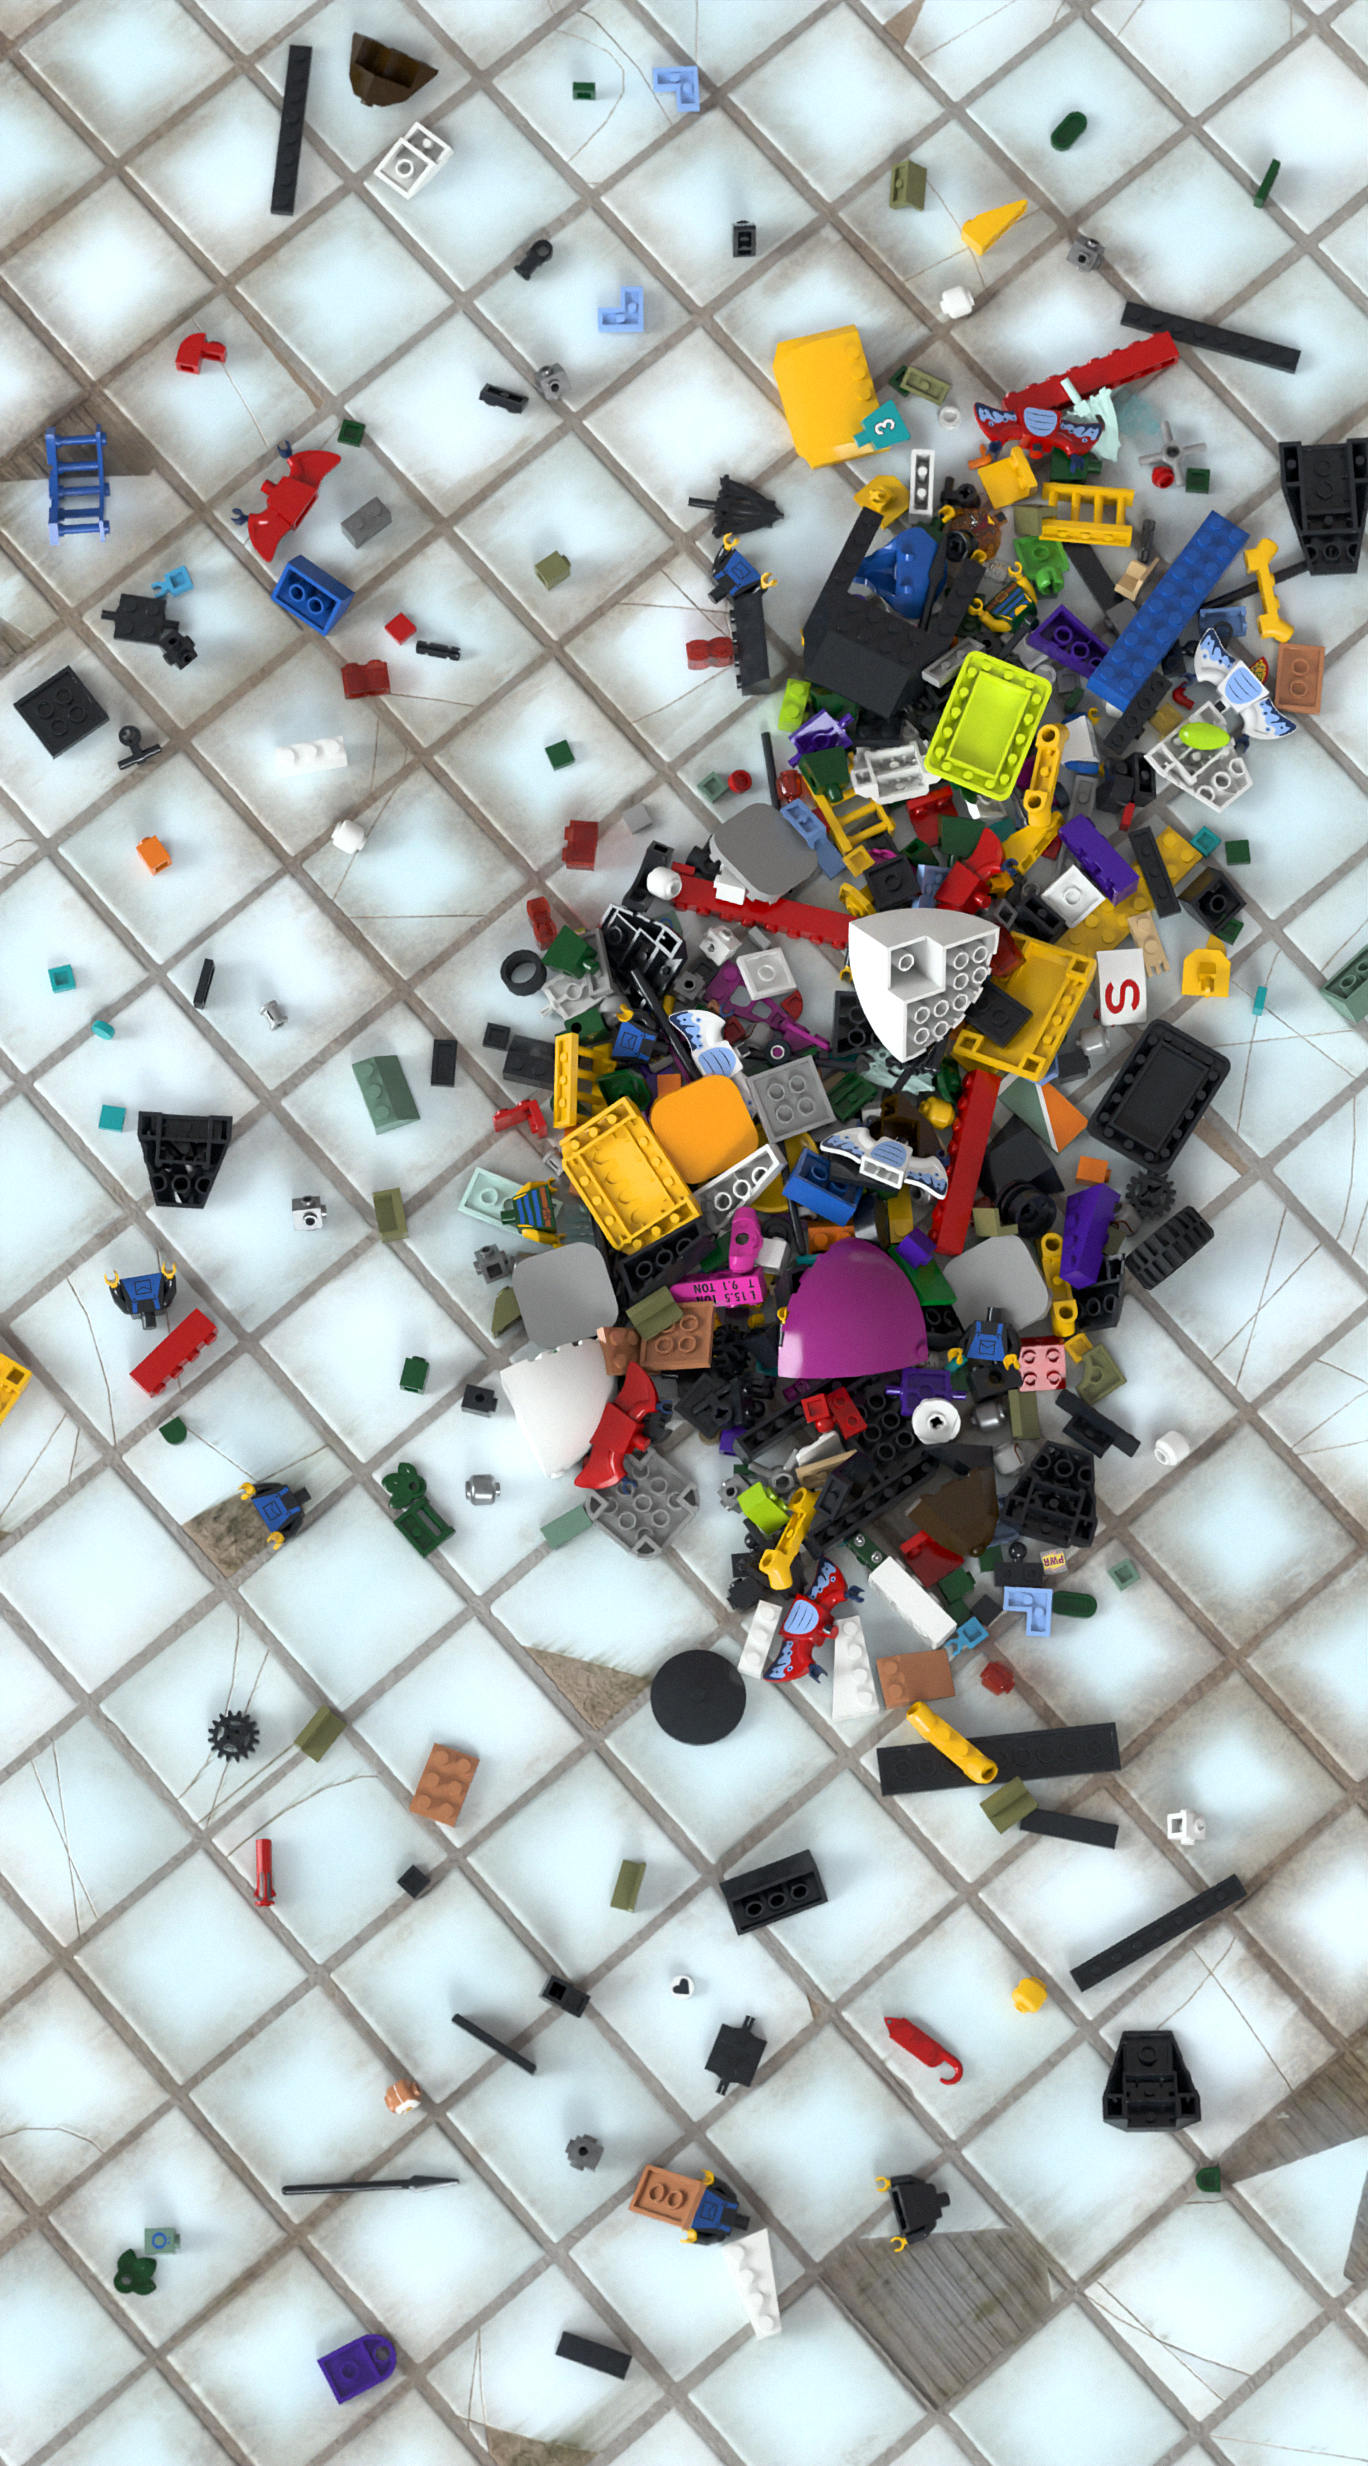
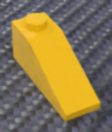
M1022 199L979 214L973 220H967L961 228V240L982 256L1027 211L1028 201Z
M1055 811L1051 813L1052 822L1048 826L1037 828L1029 825L1010 835L1002 843L1006 860L1009 858L1017 860L1019 865L1011 866L1016 869L1017 873L1024 876L1058 834L1059 828L1066 824L1060 812Z
M903 1182L901 1189H899L898 1197L887 1200L890 1246L899 1245L913 1231L909 1183Z

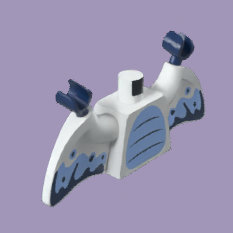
M1210 628L1203 635L1196 649L1194 657L1195 674L1185 672L1180 675L1178 679L1185 677L1188 680V684L1180 687L1187 688L1196 680L1198 682L1209 681L1217 686L1216 692L1221 698L1213 704L1222 715L1231 708L1236 715L1240 713L1244 720V727L1241 732L1243 736L1239 737L1235 742L1236 745H1234L1236 749L1239 743L1244 744L1245 749L1243 753L1249 747V737L1258 740H1273L1296 731L1297 725L1279 713L1270 698L1267 697L1269 691L1242 660L1237 663L1238 660L1225 651L1215 630Z
M723 1003L719 1008V1016L703 1010H686L670 1015L669 1021L688 1040L692 1051V1059L703 1077L705 1074L715 1073L722 1074L731 1079L737 1086L750 1117L753 1119L757 1110L745 1081L748 1077L743 1073L744 1067L740 1060L751 1053L744 1042L732 1049L729 1042L723 1040L721 1035V1029L725 1024L724 1019L734 1014L735 1007L732 1008L729 1014H726L724 1007L727 1003Z
M860 1118L857 1120L856 1128L837 1132L821 1142V1150L841 1154L859 1164L861 1163L859 1173L898 1189H901L904 1182L919 1186L939 1199H945L948 1178L944 1167L950 1164V1155L944 1157L945 1151L943 1149L937 1150L936 1157H913V1149L908 1146L906 1138L900 1136L893 1140L888 1137H881L876 1141L870 1136L871 1120L868 1119L867 1125H862Z

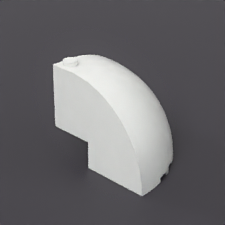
M933 908L891 910L849 922L850 966L859 1001L874 1032L895 1058L904 1063L926 1052V1047L935 1041L943 1040V1036L950 1028L955 1029L966 1016L964 1014L965 1010L971 1002L975 1004L983 990L981 984L987 975H990L992 970L989 965L992 955L997 953L1000 927L974 915Z
M592 1338L581 1340L578 1342V1346H574L572 1342L558 1346L555 1353L552 1350L544 1351L535 1358V1361L531 1362L525 1359L500 1371L502 1387L515 1410L516 1421L546 1479L550 1477L556 1479L564 1475V1470L581 1461L585 1455L592 1451L593 1444L589 1443L600 1423L603 1411L607 1403L614 1402L619 1395L618 1376L607 1375L605 1359L598 1338L596 1340H592Z

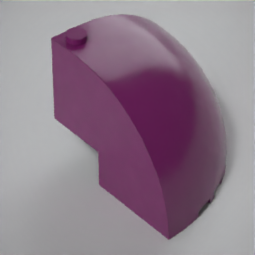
M848 1236L831 1244L827 1252L816 1257L817 1261H815L812 1268L808 1267L799 1280L801 1285L797 1294L793 1293L786 1309L789 1311V1315L785 1324H782L781 1331L785 1333L783 1347H779L778 1377H853L898 1370L928 1361L926 1327L919 1300L906 1275L884 1251L865 1240Z

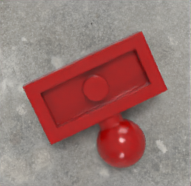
M844 1386L826 1395L832 1417L815 1421V1427L819 1432L829 1433L833 1429L834 1424H837L847 1440L867 1429V1424Z

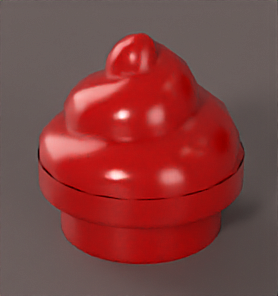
M1167 466L1153 468L1152 483L1161 489L1168 488L1174 481L1173 471Z

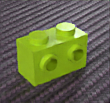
M788 678L778 720V730L793 733L808 721L809 713L806 712L808 704L812 705L809 692L811 683Z
M760 1481L737 1497L743 1513L768 1536L789 1522L791 1518L788 1513L787 1502L782 1497L779 1499L770 1486L766 1488Z

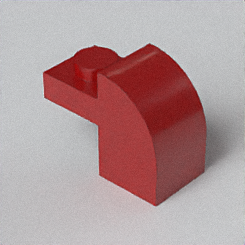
M195 333L188 336L182 341L178 349L175 361L177 371L199 375L203 359L226 363L228 355L226 346L217 341L208 343L206 333Z

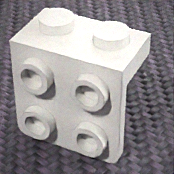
M831 1431L830 1433L823 1434L812 1445L803 1447L796 1458L799 1467H803L843 1454L845 1451L842 1448L837 1432ZM824 1485L812 1489L814 1492L822 1490Z

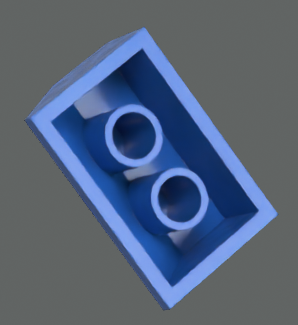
M300 554L287 562L270 598L325 637L347 611L355 592Z
M804 1147L787 1178L782 1194L829 1219L831 1222L844 1227L855 1212L864 1187L829 1181L830 1161Z

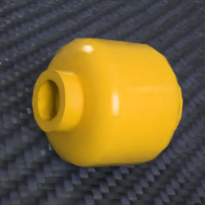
M935 1096L923 1101L918 1109L932 1124L933 1128L937 1130L949 1127L955 1116L952 1104Z
M1033 1976L1023 1978L1012 1992V1999L1015 2002L1014 2007L1023 2014H1026V2012H1037L1048 1997L1046 1985Z

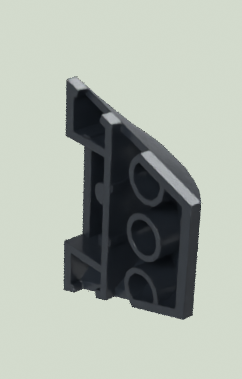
M1013 1114L985 1149L978 1187L992 1208H994V1201L998 1192L1005 1184L1012 1180H1027L1047 1195L1065 1192V1188L1053 1163L1029 1127L1015 1114Z
M1125 1253L1105 1256L1103 1258L1096 1283L1081 1289L1070 1285L1073 1299H1076L1078 1316L1075 1320L1078 1333L1117 1327L1124 1301Z

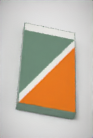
M1010 1072L1001 1080L997 1099L1024 1122L1057 1156L1087 1128L1089 1120L1050 1082L1040 1086Z

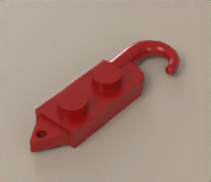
M904 2017L902 2019L883 2018L890 2033L889 2038L924 2065L934 2068L945 2061L955 2069V2076L952 2079L940 2078L941 2083L954 2085L961 2080L964 2070L962 2063L944 2049L943 2046Z

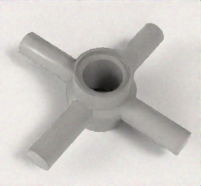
M1163 421L1160 423L1165 445L1159 453L1138 457L1139 465L1162 461L1165 466L1172 468L1176 486L1182 487L1185 486V480L1180 464L1187 455L1207 451L1206 443L1183 447L1180 442L1173 440L1169 422ZM1174 451L1178 456L1170 457L1167 452Z
M794 1446L783 1466L777 1465L769 1469L751 1461L748 1469L768 1478V1483L776 1495L778 1493H787L791 1489L798 1490L801 1488V1485L794 1480L791 1470L797 1462L796 1456L801 1449ZM780 1476H786L783 1482H776Z

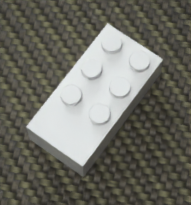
M889 1556L869 1575L868 1585L933 1651L937 1650L955 1633L957 1623L938 1605L940 1601L931 1592L927 1594L921 1588L923 1584L916 1576L912 1575L910 1577L904 1571L906 1567L898 1558L893 1560Z

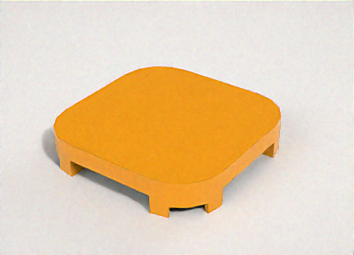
M705 1074L704 1077L664 1096L660 1095L654 1100L655 1102L650 1108L649 1125L685 1183L696 1184L729 1170L757 1150L759 1141L757 1130L741 1094L734 1082L722 1074Z

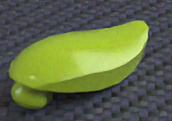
M1189 723L1184 725L1179 731L1181 741L1195 749H1217L1227 745L1231 740L1226 731L1209 723Z

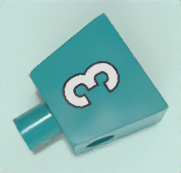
M892 399L860 422L863 431L853 435L858 448L870 443L874 451L911 439Z

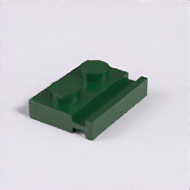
M850 1071L826 1095L834 1115L845 1124L878 1094V1091L862 1075L860 1076L857 1072Z

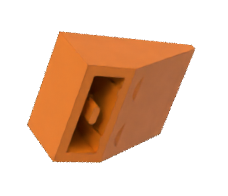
M849 1219L844 1227L830 1220L807 1221L809 1255L824 1254L830 1249L829 1246L845 1237L856 1238L853 1219Z

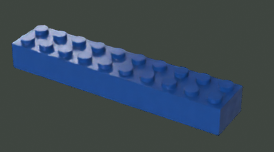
M1212 510L1095 669L1086 688L1124 713L1241 553L1250 534Z

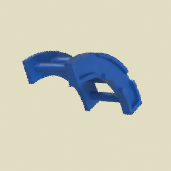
M97 424L96 434L61 436L56 434V427H46L47 462L53 468V470H50L49 479L51 507H49L48 528L50 545H60V537H64V534L100 532V540L105 542L106 534H110L109 520H106V496H110V485L105 483L103 445H107L106 431L102 432L101 424ZM97 444V461L63 462L58 460V448H61L63 445ZM99 471V485L64 487V485H60L59 474H63V472ZM99 495V508L69 510L61 508V499H65L67 496ZM99 517V523L64 525L61 523L65 519Z

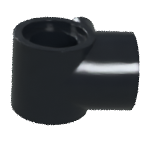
M711 834L703 849L695 845L685 862V865L695 867V871L707 881H714L716 875H721L722 873L720 871L721 861L718 860L714 863L709 857L711 854L709 840L713 834ZM707 863H714L717 867L714 870H707L704 866Z

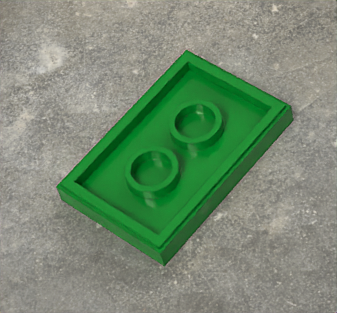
M898 1245L890 1246L888 1253L908 1278L920 1306L951 1305L957 1301V1297L934 1259L926 1266L921 1264L914 1270L894 1251Z

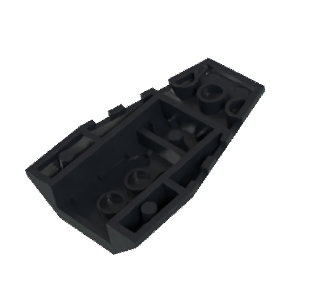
M1368 437L1347 438L1345 443L1302 445L1301 441L1278 442L1281 489L1310 576L1356 574L1368 511Z

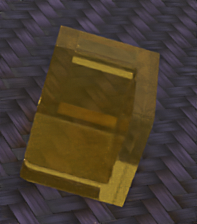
M1167 702L1150 718L1149 723L1161 734L1158 739L1162 741L1181 724L1184 717Z

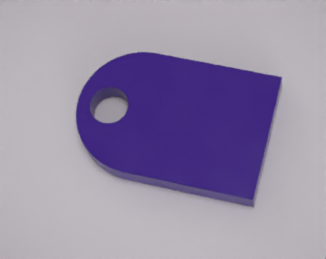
M368 2334L318 2359L317 2362L338 2404L341 2405L387 2380L395 2370L397 2356L393 2345L386 2338L377 2334ZM381 2346H385L390 2350L389 2358L384 2361L376 2357V2351Z

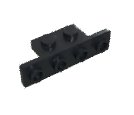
M1154 671L1103 740V744L1118 755H1122L1134 738L1138 740L1146 730L1143 728L1145 722L1148 720L1151 723L1159 711L1156 710V707L1173 686V683L1159 672Z
M1065 1388L1060 1392L1055 1404L1073 1416L1064 1427L1063 1433L1100 1459L1111 1445H1114L1129 1457L1134 1456L1141 1444L1139 1440L1099 1413L1095 1408L1082 1401L1074 1393Z

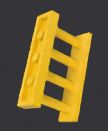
M1043 482L1041 500H1049L1048 506L1056 507L1058 501L1071 502L1070 521L1056 520L1057 516L1047 517V519L1042 518V536H1039V540L1130 547L1132 526L1125 525L1126 507L1133 506L1135 489ZM1080 503L1094 504L1093 523L1079 522ZM1103 505L1117 506L1116 525L1102 523Z
M853 752L848 753L849 764L847 766L849 774L854 768ZM803 776L805 789L815 807H820L830 826L829 833L843 858L853 851L856 844L885 830L888 831L892 838L894 837V828H896L894 819L891 815L887 816L882 805L876 803L871 797L868 798L869 804L842 817H835L832 811L835 805L858 795L855 793L854 787L842 792L844 797L842 801L831 803L828 796L814 795ZM874 811L879 820H882V822L851 837L850 835L846 836L842 830L845 825Z
M568 1033L556 1036L553 1128L563 1129L576 1126V1123L585 1124L608 1108L595 1079L597 1076L605 1074L600 1068L608 1066V1064L601 1062V1059L607 1057L612 1061L611 1043L595 1046L593 1049L578 1045L579 1034ZM578 1055L593 1059L592 1072L578 1068ZM578 1078L592 1081V1094L577 1091ZM577 1100L592 1104L591 1117L577 1113Z

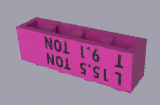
M762 1266L753 1267L750 1272L742 1274L734 1273L733 1270L713 1271L709 1275L705 1272L686 1274L668 1289L676 1303L714 1301L716 1307L726 1306L727 1308L736 1307L739 1304L758 1305L764 1301L768 1293Z

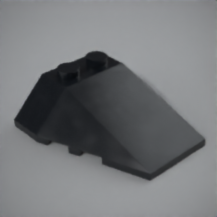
M610 903L596 928L602 930L612 981L619 988L620 995L628 998L631 1008L647 1011L650 1008L630 972L640 967L660 1001L667 995L675 978L688 960L686 941L670 926L617 904Z
M1172 2030L1122 2032L1113 2066L1102 2096L1104 2123L1124 2132H1176L1201 2121L1200 2095L1191 2080V2074L1185 2066L1183 2056Z

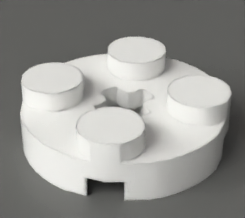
M943 1398L924 1399L913 1413L912 1425L915 1434L923 1443L927 1445L940 1442L945 1443L955 1438L958 1434L960 1417L956 1407L948 1400ZM939 1417L942 1424L932 1427L933 1424L930 1420Z

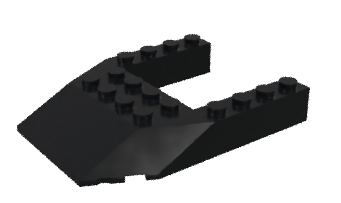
M863 506L803 628L804 678L888 720L900 709H903L914 699L926 692L925 686L930 683L922 679V671L946 654L987 567L969 558L965 559L928 633L848 592L884 518L883 515Z
M902 1369L862 1376L826 1378L737 1437L731 1446L744 1466L748 1465L751 1461H754L809 1424L807 1423L802 1406V1399L822 1393L828 1395L844 1386L868 1427L847 1440L837 1424H834L831 1431L837 1432L840 1442L847 1452L859 1450L878 1463L869 1480L874 1489L842 1509L836 1519L833 1521L830 1519L826 1520L805 1535L801 1543L815 1561L891 1511L933 1478L941 1463L924 1450V1445L927 1444L923 1443L915 1434L912 1416L901 1415L899 1395L885 1394L886 1384L900 1386ZM934 1418L930 1420V1422H932L933 1424L932 1427H936L937 1424H942V1421L939 1418Z

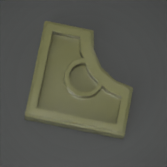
M1102 1342L1081 1355L1084 1362V1375L1081 1382L1075 1387V1390L1082 1401L1089 1406L1094 1405L1128 1382Z

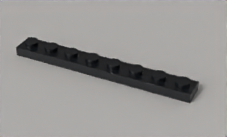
M290 45L270 209L271 214L294 215L313 53L311 46Z
M1129 301L1126 302L1120 325L1151 334L1169 331L1172 340L1290 374H1295L1301 354L1300 350Z
M1233 1874L1069 1971L1080 1992L1083 1993L1247 1896V1892L1236 1874Z

